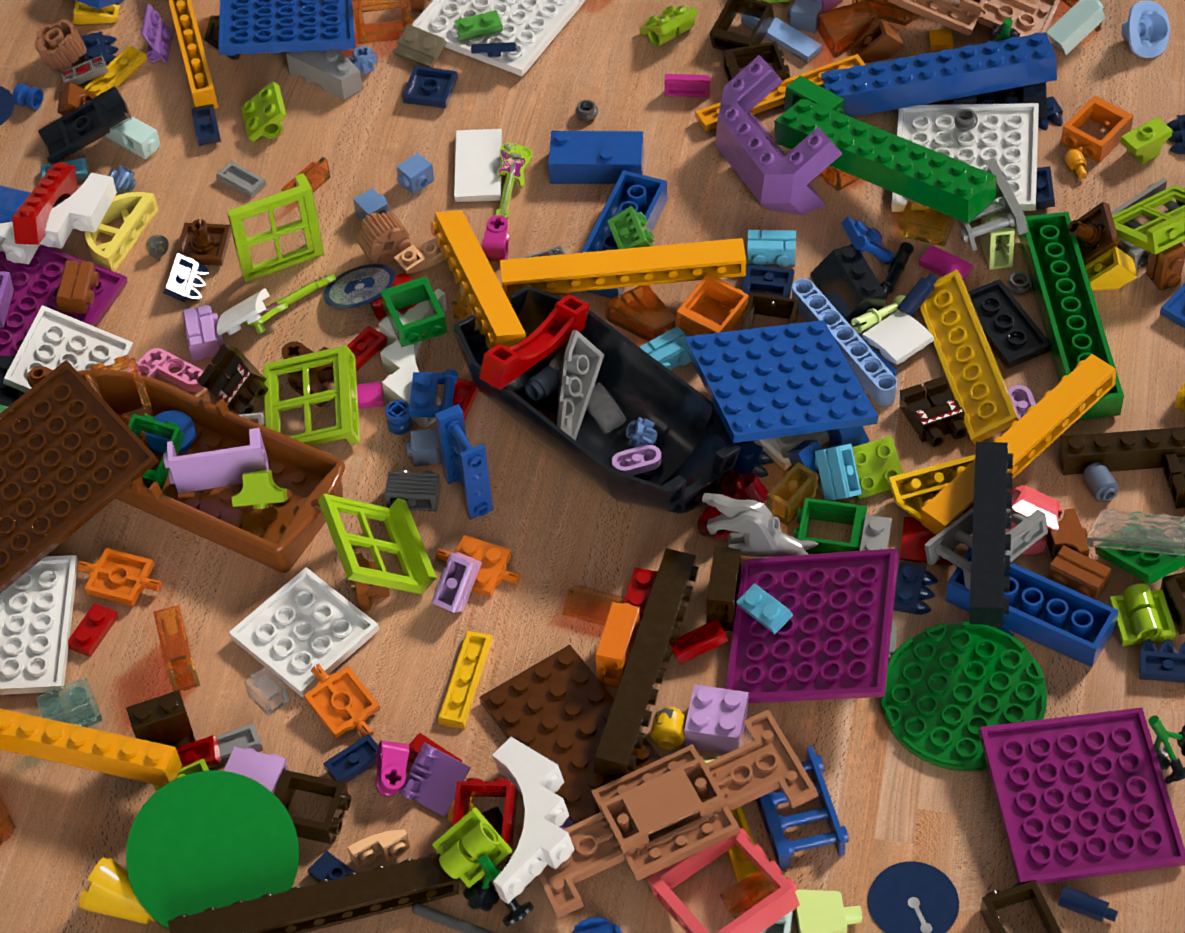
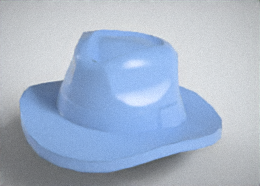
M1149 0L1140 1L1132 5L1128 19L1121 25L1123 39L1129 43L1131 51L1139 57L1151 58L1160 55L1166 49L1169 42L1170 26L1167 13L1161 5Z

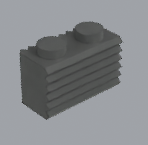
M407 470L389 471L384 494L386 507L389 508L399 498L406 500L409 510L436 512L441 491L440 475L431 471H423L422 473H411Z

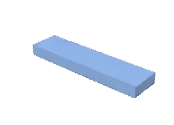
M745 14L741 16V23L753 30L760 20ZM776 17L765 35L769 40L776 41L779 46L806 62L812 60L823 50L822 44Z

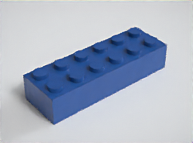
M623 170L581 253L617 250L618 247L607 220L630 206L637 213L642 212L648 221V224L645 226L652 233L668 201L667 181ZM625 287L588 290L584 292L619 300Z
M971 548L968 549L963 557L968 561H971ZM1010 562V572L1005 571L1004 576H1010L1009 593H1004V598H1009V614H1003V625L1007 624L1008 630L1093 667L1115 629L1119 610ZM957 567L947 583L945 601L969 612L970 590L965 586L963 570Z

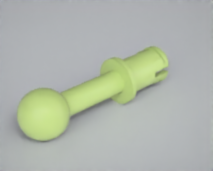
M906 295L895 297L891 305L878 311L870 308L867 313L853 318L851 321L852 325L859 323L853 329L857 333H861L870 327H874L882 319L898 311L897 307Z

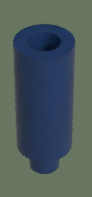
M932 273L926 279L922 277L898 305L897 309L912 317L935 290L934 283L938 278Z
M1064 886L1058 902V906L1102 923L1104 918L1115 922L1118 911L1109 908V902L1068 886Z

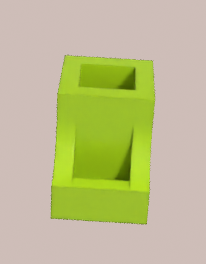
M1156 117L1122 135L1120 143L1127 148L1128 153L1143 165L1160 155L1163 144L1172 137L1173 130Z
M272 469L245 472L242 475L243 488L241 492L235 493L232 496V506L253 505V509L268 508L269 503L285 502L288 499L287 489L280 488L274 483Z

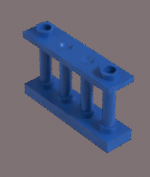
M457 404L436 413L435 418L444 477L448 484L455 481L460 482L465 490L468 517L472 520L478 516H484L493 510L486 448L484 444L472 447L466 437L463 410Z
M813 746L807 747L806 761L800 763L806 772L811 773L813 785L817 790L822 808L783 817L782 815H777L775 809L778 808V804L788 802L783 792L775 793L772 791L756 799L776 863L781 870L790 868V856H794V852L835 843L840 856L845 854V843L849 842L847 829L845 826H840L822 775V771H824L822 758L820 755H815ZM827 819L831 831L795 841L786 840L783 833L786 831V828Z

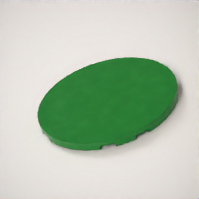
M969 621L954 624L941 623L928 627L920 634L907 639L894 652L888 662L885 697H881V705L890 731L898 742L911 754L940 768L956 771H977L988 769L978 733L980 727L1044 719L1047 706V689L1044 674L1037 660L1026 650V646L1009 633L990 625L969 624Z
M209 770L187 774L160 788L146 801L138 812L131 826L126 846V867L132 891L139 904L152 919L167 930H169L168 920L175 919L180 915H193L201 913L208 908H221L232 905L237 901H249L260 898L265 894H277L290 890L294 884L299 863V844L296 829L281 801L257 781L244 775L227 771Z

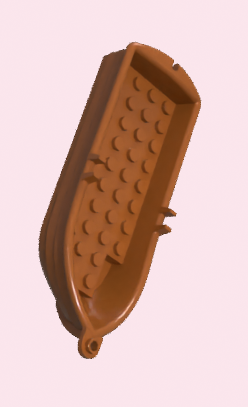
M44 366L31 369L27 374L29 386L33 387L53 370ZM104 369L77 371L127 426L133 414L140 416L147 414L154 417L162 412L175 410L190 416L195 424L197 436L195 441L193 440L190 449L179 456L250 445L249 429L260 428L268 457L269 470L272 469L273 481L278 487L287 489L288 498L285 502L269 503V507L264 509H253V505L233 507L232 496L235 493L241 492L243 484L178 494L176 485L170 483L168 475L162 490L157 482H153L149 488L144 486L142 476L132 482L131 486L115 498L281 573H287L326 523L318 499L323 493L343 498L341 480L345 464L340 458L230 412L223 399H220L216 405L211 404L209 394L206 392L201 398H197L163 381L132 372ZM141 432L139 439L150 449L146 441L145 432ZM151 450V452L159 460V462L155 466H153L151 470L157 471L163 456L162 454H156Z

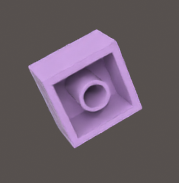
M694 684L684 729L685 747L693 744L696 750L727 754L740 748L745 729L743 720L747 719L748 692Z

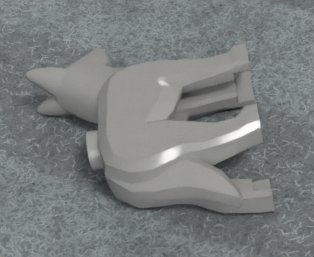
M704 493L702 497L703 502L716 507L722 513L708 520L707 529L709 533L716 534L718 530L723 529L740 532L730 533L727 539L728 547L741 549V556L781 557L809 555L806 550L818 545L817 542L799 540L782 533L779 518L774 517L764 504L756 500H738L725 495Z

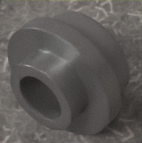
M582 100L578 103L575 113L579 119L588 121L598 115V108L593 101Z
M962 109L955 116L954 123L958 129L970 130L977 125L978 118L973 110Z
M153 235L146 242V250L154 258H161L166 254L169 247L167 238L162 235Z
M1014 272L1007 280V288L1012 293L1025 294L1031 289V279L1024 272Z

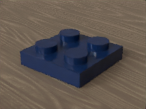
M414 65L402 96L403 103L446 109L458 79V72Z

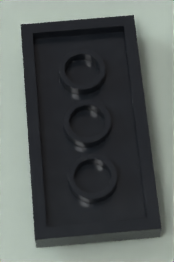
M1000 279L968 292L989 345L1007 368L1051 351L1052 344Z

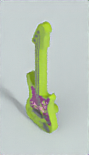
M504 143L499 151L501 167L497 172V177L506 175L499 209L496 210L495 215L504 216L506 219L510 214L508 207L514 181L518 182L520 189L523 188L525 181L524 170L529 165L533 156L530 148L515 143Z
M334 273L324 275V277H320L317 280L315 279L289 295L274 300L265 306L266 310L259 313L260 319L249 325L245 321L243 325L254 326L257 334L265 332L266 328L263 322L276 313L288 308V305L336 279Z

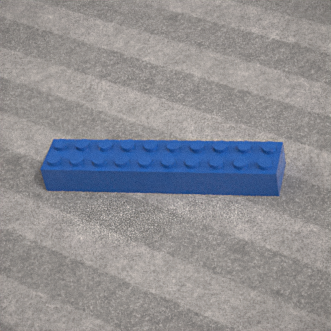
M1045 32L1023 37H1011L1001 41H989L979 45H967L951 50L944 49L940 52L929 54L922 53L918 56L907 58L900 57L885 62L878 61L868 65H856L846 69L830 70L821 73L823 88L844 99V114L849 117L1055 81L1057 80V59Z

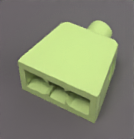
M996 213L981 218V225L1005 217L1006 214ZM1010 225L980 235V244L989 270L1013 267L1015 230ZM997 245L1000 246V249L998 251H996L995 247H998Z
M795 891L800 906L794 909L798 933H847V925L862 923L861 907H844L842 895L839 891Z

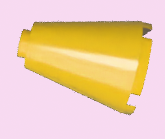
M103 857L87 880L90 884L87 891L83 889L81 893L79 907L86 911L147 925L151 920L154 921L137 901L129 883L127 870L112 858Z

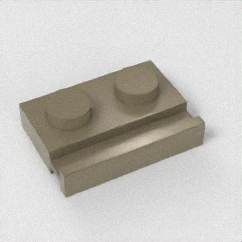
M407 24L397 42L396 49H393V53L424 67L433 68V63L437 61L446 44V40Z

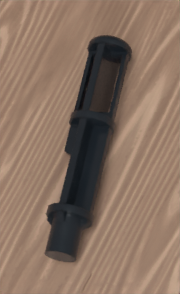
M903 242L900 245L899 251L891 262L886 280L880 284L886 293L885 300L888 294L893 292L896 282L905 269L911 253L914 251L913 245L908 242Z

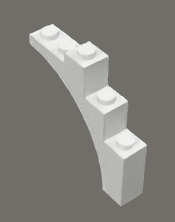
M91 173L75 193L52 208L45 229L46 236L40 244L62 249L73 229L95 233L117 194L113 177ZM13 222L0 223V251L5 253L8 261L29 265L40 244H15Z
M438 288L434 293L443 312L447 310L445 293ZM428 300L418 303L404 315L396 310L402 325L435 315ZM385 317L379 323L380 333L387 336L388 346L380 352L383 369L390 374L382 382L384 398L389 402L403 400L409 405L413 372H419L417 357L422 341L401 347L388 317ZM437 396L436 405H440L441 399ZM411 417L412 420L424 429L436 421L435 417Z
M512 737L492 755L499 773L512 782L523 796L525 808L524 826L518 846L507 866L493 881L500 899L507 904L521 894L523 889L543 871L546 865L556 870L574 851L568 832L560 828L569 817V813L563 798L555 794L564 783L559 766Z

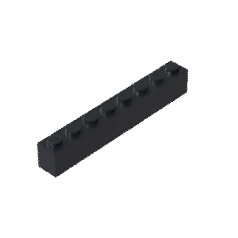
M976 442L969 624L1003 625V614H1009V598H1004V593H1009L1010 576H1004L1005 571L1010 572V555H1005V550H1011V534H1006V530H1011L1012 514L1006 513V509H1012V493H1007V489H1012L1013 473H1007V469H1013V453H1008V442Z

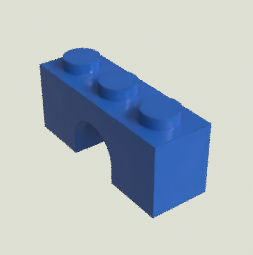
M863 426L827 431L830 438L828 448L851 444L852 447L870 441ZM805 440L786 452L799 479L810 481L820 479L819 470L815 466V451L822 450L818 440Z

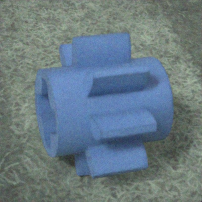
M359 46L352 50L353 56L349 57V60L360 70L361 74L371 72L375 69L374 64L378 63L377 54H373V49H369L366 46Z
M119 166L117 170L112 168L108 175L113 177L116 191L121 194L126 193L127 190L132 192L137 183L133 179L135 173L123 166Z
M638 417L637 421H631L626 429V437L630 439L628 444L635 448L643 445H653L657 439V431L653 429L655 423Z

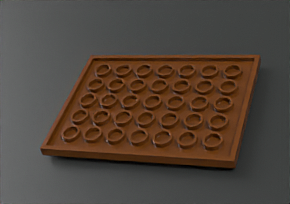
M67 360L0 413V594L131 486L135 479L143 476L159 462L151 450Z

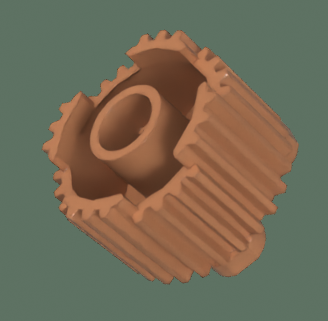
M60 20V23H53L52 26L46 24L39 28V31H36L38 37L36 38L37 41H35V48L49 68H59L61 71L68 70L72 67V63L79 59L78 57L86 53L87 48L84 41L69 20Z
M392 211L385 214L382 212L381 215L371 212L369 216L367 215L365 219H362V228L358 230L359 233L355 237L356 242L371 262L386 266L391 263L394 256L411 246V243L408 241L410 239L408 231Z

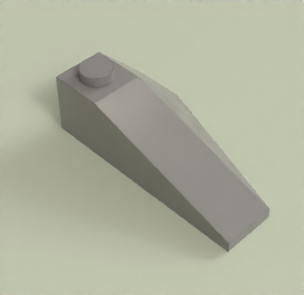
M577 330L572 331L560 363L557 426L574 440L577 438L604 358V354Z

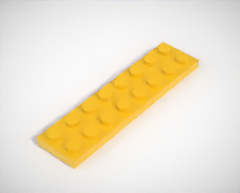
M955 270L939 278L934 283L935 290L921 305L920 309L929 332L934 336L933 343L955 400H957L965 412L964 423L970 439L976 444V442H981L1009 428L1014 421L1019 420V417L962 276L958 270Z

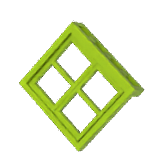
M304 173L295 176L297 187L227 211L244 282L324 255L313 191ZM297 201L301 219L276 228L273 209ZM268 212L271 230L247 238L243 220ZM303 229L306 247L282 255L279 237ZM273 239L277 257L253 265L249 247Z
M1174 185L1112 215L1118 238L1155 255L1184 241L1185 205L1167 214L1155 208L1173 199L1185 203V188ZM1142 214L1154 219L1136 229L1123 225Z
M347 345L263 364L264 376L267 378L264 383L268 388V392L264 396L265 424L267 428L281 433L280 412L304 406L305 433L289 437L310 446L346 439L350 445L360 443L355 355ZM333 363L334 389L310 394L309 369ZM302 370L304 396L279 401L278 376ZM335 399L336 426L312 431L311 405Z
M325 493L318 499L348 580L423 594L437 579L406 500L397 498L387 508ZM339 512L357 515L364 536L346 533ZM366 518L384 521L391 542L374 539ZM351 545L369 548L378 570L360 567ZM379 551L397 554L404 575L387 572Z

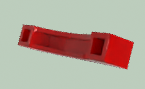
M64 162L52 165L13 215L15 244H40L46 236L47 221L56 200H66L78 190L75 165H67Z
M571 294L565 296L555 304V308L545 321L527 338L508 348L499 343L484 354L480 379L499 390L507 386L566 343L573 330L581 332L585 327L590 305Z

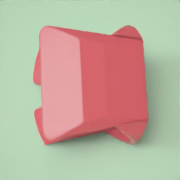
M1021 485L1012 490L1013 512L1027 517L1039 509L1046 513L1048 528L1054 531L1059 528L1058 519L1062 514V507L1058 500L1026 485ZM1011 521L1012 530L1015 526H1017V524ZM1046 535L1022 554L1036 555L1043 553Z

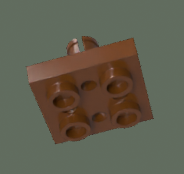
M1101 202L1079 219L1071 221L1068 225V233L1076 236L1084 265H1087L1120 244L1110 206L1105 202Z
M199 219L192 223L185 222L176 254H182L203 265L223 266L231 236L230 225L206 224V221L202 219L201 223Z

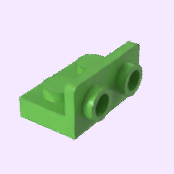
M632 206L607 220L618 249L654 246L652 242L655 241V238L645 226L648 224L646 217L642 212L637 213Z

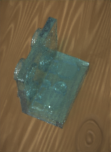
M86 678L64 685L62 689L51 690L35 698L42 718L83 727H89L103 721Z

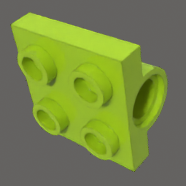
M674 5L664 8L662 10L663 13L659 16L654 15L645 19V24L639 26V30L642 35L648 36L654 46L660 47L694 27V17L698 13L695 7H686L685 5L674 7Z
M272 81L241 107L247 137L253 142L261 136L269 139L276 138L283 132L281 120L287 115L280 87Z
M892 435L852 447L862 494L855 496L856 500L891 490L887 478L903 474Z
M1140 583L1126 588L1123 595L1110 596L1109 605L1119 610L1116 628L1122 646L1143 644L1147 639L1153 642L1175 640L1177 633L1163 590L1151 591L1147 584Z
M476 807L432 844L441 855L439 862L444 871L454 879L461 878L468 888L485 875V872L478 863V858L481 855H487L495 867L513 851Z

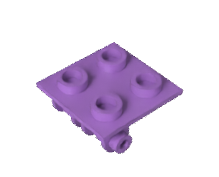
M147 4L141 32L143 38L148 42L149 49L146 57L151 63L162 59L165 64H168L173 31L161 19L159 13L150 4Z
M424 742L399 792L402 793L403 797L414 800L446 817L452 801L455 800L457 781H464L471 767Z

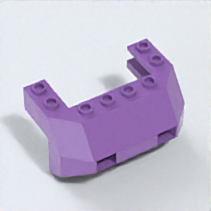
M758 55L724 86L718 114L715 146L767 210L803 215L826 205L809 183L842 155V152L819 127L787 155L775 143L773 137L750 110L783 81L772 67Z

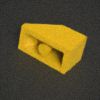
M1116 246L1085 265L1092 290L1119 289L1137 278L1134 259Z

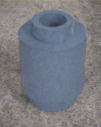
M545 367L531 377L525 386L528 396L534 401L544 400L559 388V371L552 367Z
M1093 463L1084 470V481L1098 501H1109L1116 496L1119 485L1106 466L1101 463Z

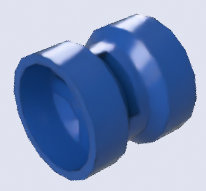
M19 83L13 90L12 95L15 105H26L34 110L40 108L43 102V90L41 88H29L28 85Z
M403 400L390 402L385 408L389 431L396 435L409 432L413 424L409 416L408 403Z

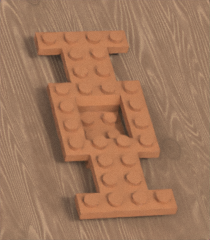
M888 0L892 4L967 36L971 35L976 22L993 28L995 25H1001L1004 19L1010 18L1013 21L1011 28L1016 29L1018 32L1017 37L1028 36L1034 33H1045L1060 0H1036L1033 5L1024 0H960V5L957 7L943 0Z
M769 709L743 720L753 742L708 763H705L703 757L699 756L692 744L592 790V795L601 812L563 829L568 832L574 851L556 870L546 865L538 875L557 918L584 906L574 885L575 883L625 860L636 881L665 869L741 833L731 811L776 789L781 788L792 808L818 797L815 786ZM699 812L701 818L649 842L647 835ZM524 822L515 826L519 839L523 831Z

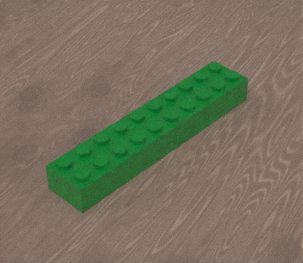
M800 99L774 120L776 144L792 150L819 127L842 152V155L829 166L965 223H970L996 199V175L808 99Z
M1069 212L1025 216L1028 232L1018 234L1045 333L1048 341L1052 344L1051 354L1059 381L1063 376H1068L1081 360L1087 359L1091 354L1115 368L1076 236L1068 233V225L1071 222ZM1117 371L1115 386L1078 420L1121 415L1124 394Z

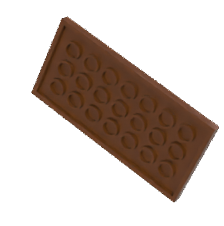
M568 645L479 698L482 706L508 739L510 737L516 739L559 766L564 783L555 794L563 798L569 813V819L573 824H576L601 812L591 791L616 780V778L594 773L595 755L614 698L572 646ZM646 738L644 739L642 749H636L635 755H638V760L634 771L661 759L660 755Z

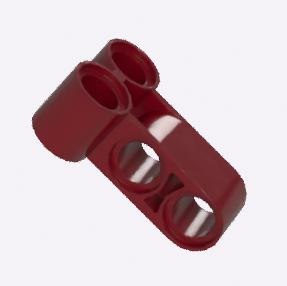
M733 470L730 474L727 473L720 482L723 489L719 494L733 499L756 500L763 504L770 494L755 473H748L743 476L740 471ZM711 505L700 516L697 523L698 531L702 536L725 539L732 531L723 529L718 530L716 534L709 533L707 529L708 520L722 514L716 507Z

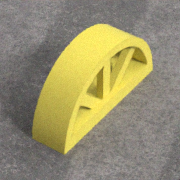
M130 192L115 196L96 232L85 231V238L91 258L97 266L113 272L116 271L158 211L154 194ZM122 216L124 223L120 229L107 226L109 222ZM100 232L114 236L110 242L95 245Z

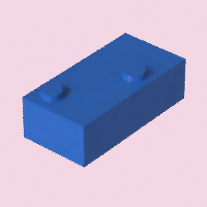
M551 131L548 163L550 184H616L623 170L643 175V131Z

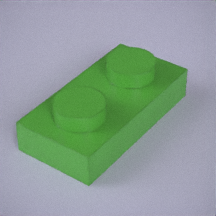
M497 10L454 20L455 29L460 41L503 31V25Z

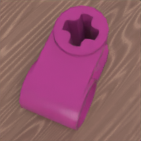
M495 215L487 221L485 236L482 241V250L487 259L507 260L510 234L507 231L508 220L504 216Z
M380 741L377 750L375 786L378 793L382 796L391 797L395 795L405 783L406 766L409 757L408 744ZM387 777H390V778H391V782H392V783H395V784H394V785H390V780H388V779H386V778H387Z

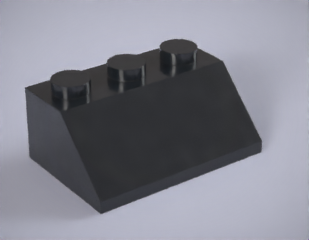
M853 244L833 250L810 273L815 286L849 324L853 318L867 313L870 308L878 311L885 307L886 293L861 252L856 250Z

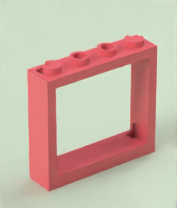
M740 828L741 833L662 869L646 879L654 897L686 933L709 932L674 894L672 889L735 845L778 890L716 933L763 932L800 906L795 893L798 888L790 877L785 879L782 876V871L775 861L769 862L766 859V854L758 844L753 845L751 843L750 837L743 828Z

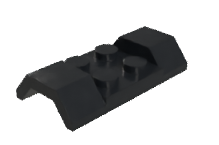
M1046 82L954 99V105L1039 103L1038 119L1047 118Z
M116 86L38 130L39 135L48 148L50 156L47 157V161L49 163H57L70 154L76 153L110 133V130L132 119L127 103Z

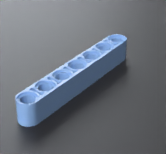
M806 278L794 281L792 284V299H799V314L806 322L824 320L860 385L877 404L881 406L892 405L896 400V377L812 281Z

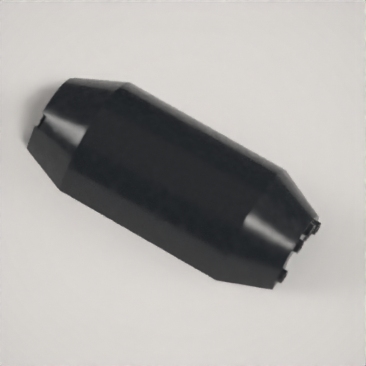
M526 286L509 295L508 300L527 338L545 321L555 308V304L563 298ZM588 310L585 327L579 333L604 354V358L576 440L537 411L539 408H543L557 416L559 388L544 400L538 401L532 400L525 390L528 380L545 367H552L560 371V363L568 341L499 390L480 379L484 354L491 348H487L486 338L484 335H481L480 330H475L476 317L471 315L454 324L455 338L476 388L617 501L668 512L686 513L704 503L702 501L704 493L714 494L720 487L717 483L722 479L723 474L726 472L730 474L741 447L738 442H732L712 401L592 311ZM638 417L655 423L653 429L657 431V439L653 445L661 451V464L654 470L631 476L612 469V458L618 452L635 448L628 444L630 439L626 437V429L631 421H637Z

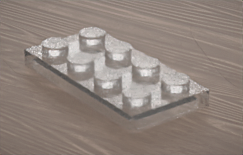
M1101 510L1087 536V543L1090 547L1185 556V517L1169 516L1167 514H1145L1139 511Z

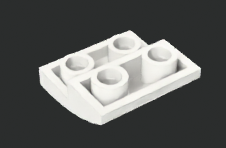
M264 288L223 312L217 323V334L220 336L227 332L230 336L242 329L241 323L247 321L249 325L260 319L259 313L266 310L263 300L270 297L267 290Z
M901 310L896 311L862 334L863 339L869 345L880 349L881 355L886 360L897 365L906 361L907 358L934 341V336L922 324Z

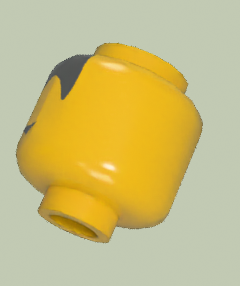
M665 707L656 712L650 731L651 738L660 748L665 750H671L683 745L685 742L684 729L687 717L680 709L675 707Z

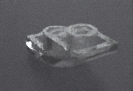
M600 382L594 385L587 410L591 416H594L604 434H607L625 423L627 419Z

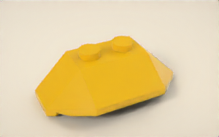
M975 455L887 478L895 503L921 522L922 505L928 499L935 497L941 487L946 483L949 484L962 468L968 467L974 461Z

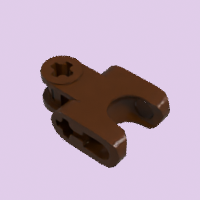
M295 341L285 344L281 351L283 359L314 353L302 343ZM322 347L319 351L327 350L328 348ZM333 363L309 369L310 394L327 391L326 387L322 384L326 381L334 380ZM303 371L288 373L291 375L288 378L290 386L297 393L304 396ZM328 401L317 403L315 405H317L318 407H322Z

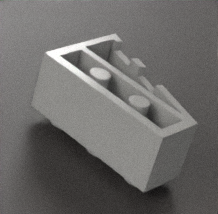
M339 49L326 50L324 52L316 50L304 51L301 53L292 51L286 54L290 74L294 76L298 74L311 84L315 82L321 85L323 90L345 100L363 90L360 70Z

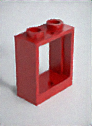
M467 778L466 781H457L452 826L469 813L470 797H505L501 837L512 849L518 790L512 782L503 778H496L493 782H483V780L478 778Z

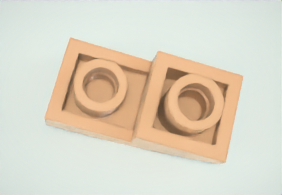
M436 238L431 239L418 249L411 245L394 256V260L407 274L428 269L445 260L441 247L437 246Z
M392 830L369 836L347 848L351 862L358 869L362 865L372 863L380 854L386 862L392 858H398L410 848V844L405 830Z

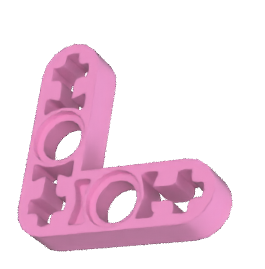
M160 348L149 350L128 371L137 374L145 373L147 376L155 379L161 376L190 392H198L204 389L197 382V379L203 373L200 368ZM174 367L182 368L178 373L169 372Z

